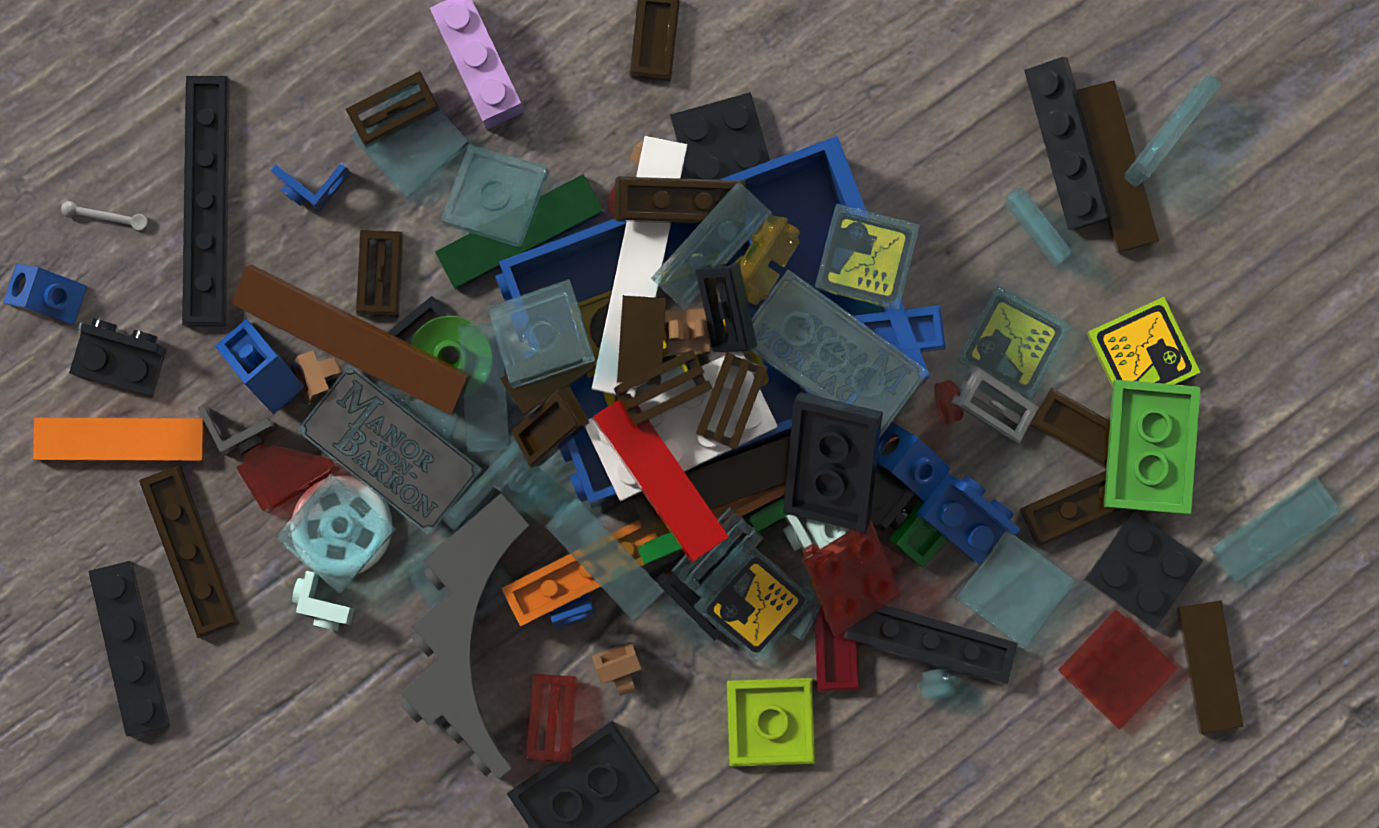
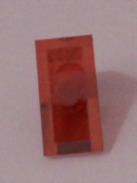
M264 444L245 453L242 456L244 463L236 467L260 508L266 513H270L306 491L315 483L340 470L338 464L330 458L275 445L266 449Z

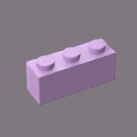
M445 0L430 7L434 21L485 129L488 130L524 113L519 97L473 0Z

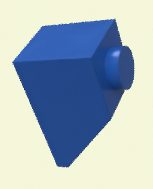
M247 318L215 345L243 383L273 415L283 406L289 404L305 388V385Z

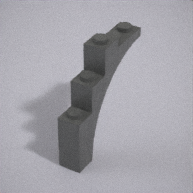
M500 493L423 560L428 566L423 573L439 591L446 586L451 593L412 626L417 632L412 637L417 646L426 656L429 657L435 653L439 659L401 692L406 699L401 705L416 723L423 719L428 725H431L437 718L443 715L447 721L442 726L457 744L464 740L475 752L470 759L486 777L492 772L498 780L512 768V764L499 748L489 731L478 704L471 668V637L479 599L491 572L512 542L530 525L503 493Z

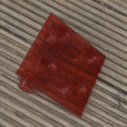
M871 520L866 532L850 530L821 549L818 544H811L802 550L804 554L801 558L802 564L807 567L811 578L810 584L816 590V599L820 600L825 613L824 619L829 623L834 636L842 633L900 596Z
M1115 609L1058 671L1120 730L1178 668L1139 631L1140 628L1130 618L1126 619Z

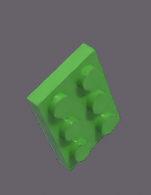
M1127 380L1113 381L1104 508L1181 515L1191 514L1200 387Z

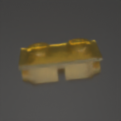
M768 215L767 219L760 221L752 232V244L746 254L734 262L740 263L747 300L755 306L758 305L760 300H766L780 274L768 267L770 261L772 260L781 267H785L800 243L798 236L801 231L786 223L788 219L785 217Z

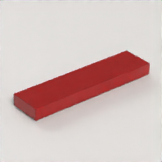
M619 400L593 416L592 420L691 563L729 538L724 528L649 421L633 428ZM639 406L635 407L638 414L643 412Z

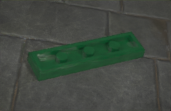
M582 174L435 251L454 289L457 290L501 267L499 261L537 248L604 212L585 175Z

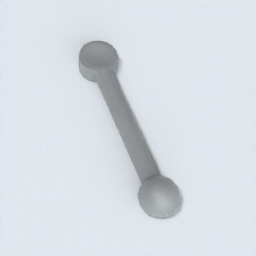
M66 201L61 206V212L66 217L80 215L131 225L136 231H143L148 226V220L142 214H136L133 217L78 207L72 201Z

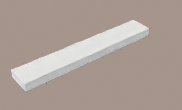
M645 136L636 177L681 178L687 144ZM626 223L592 390L616 395L614 388L619 385L616 382L622 296L656 298L671 223ZM637 388L627 392V394L630 393L634 397Z

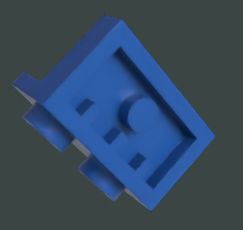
M947 473L916 514L968 558L980 565L1005 531L1017 536L1021 529L1010 520L1014 515L1012 511L995 499L990 503L982 497L986 490L979 483L966 475L960 480Z

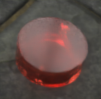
M951 380L934 385L937 409L945 424L961 421L964 414L962 409L951 403L955 395L960 396L956 384Z

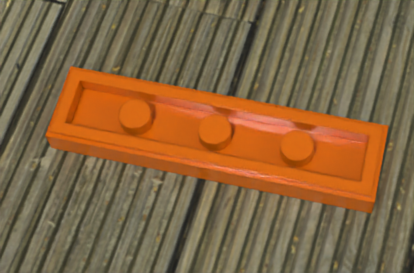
M34 418L33 460L204 462L205 422L203 418Z

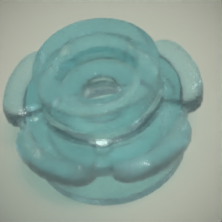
M939 669L922 673L923 681L917 683V689H921L922 699L933 700L955 695L954 682L958 681V678L956 676L949 677L947 669Z

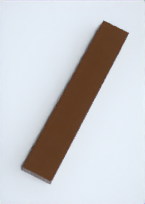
M252 264L244 269L232 300V305L449 415L456 413L471 378L470 374Z

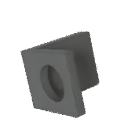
M205 405L197 407L220 453L226 456L237 450L240 455H243L258 448L263 444L262 437L277 430L274 422L267 418L226 440L211 410Z

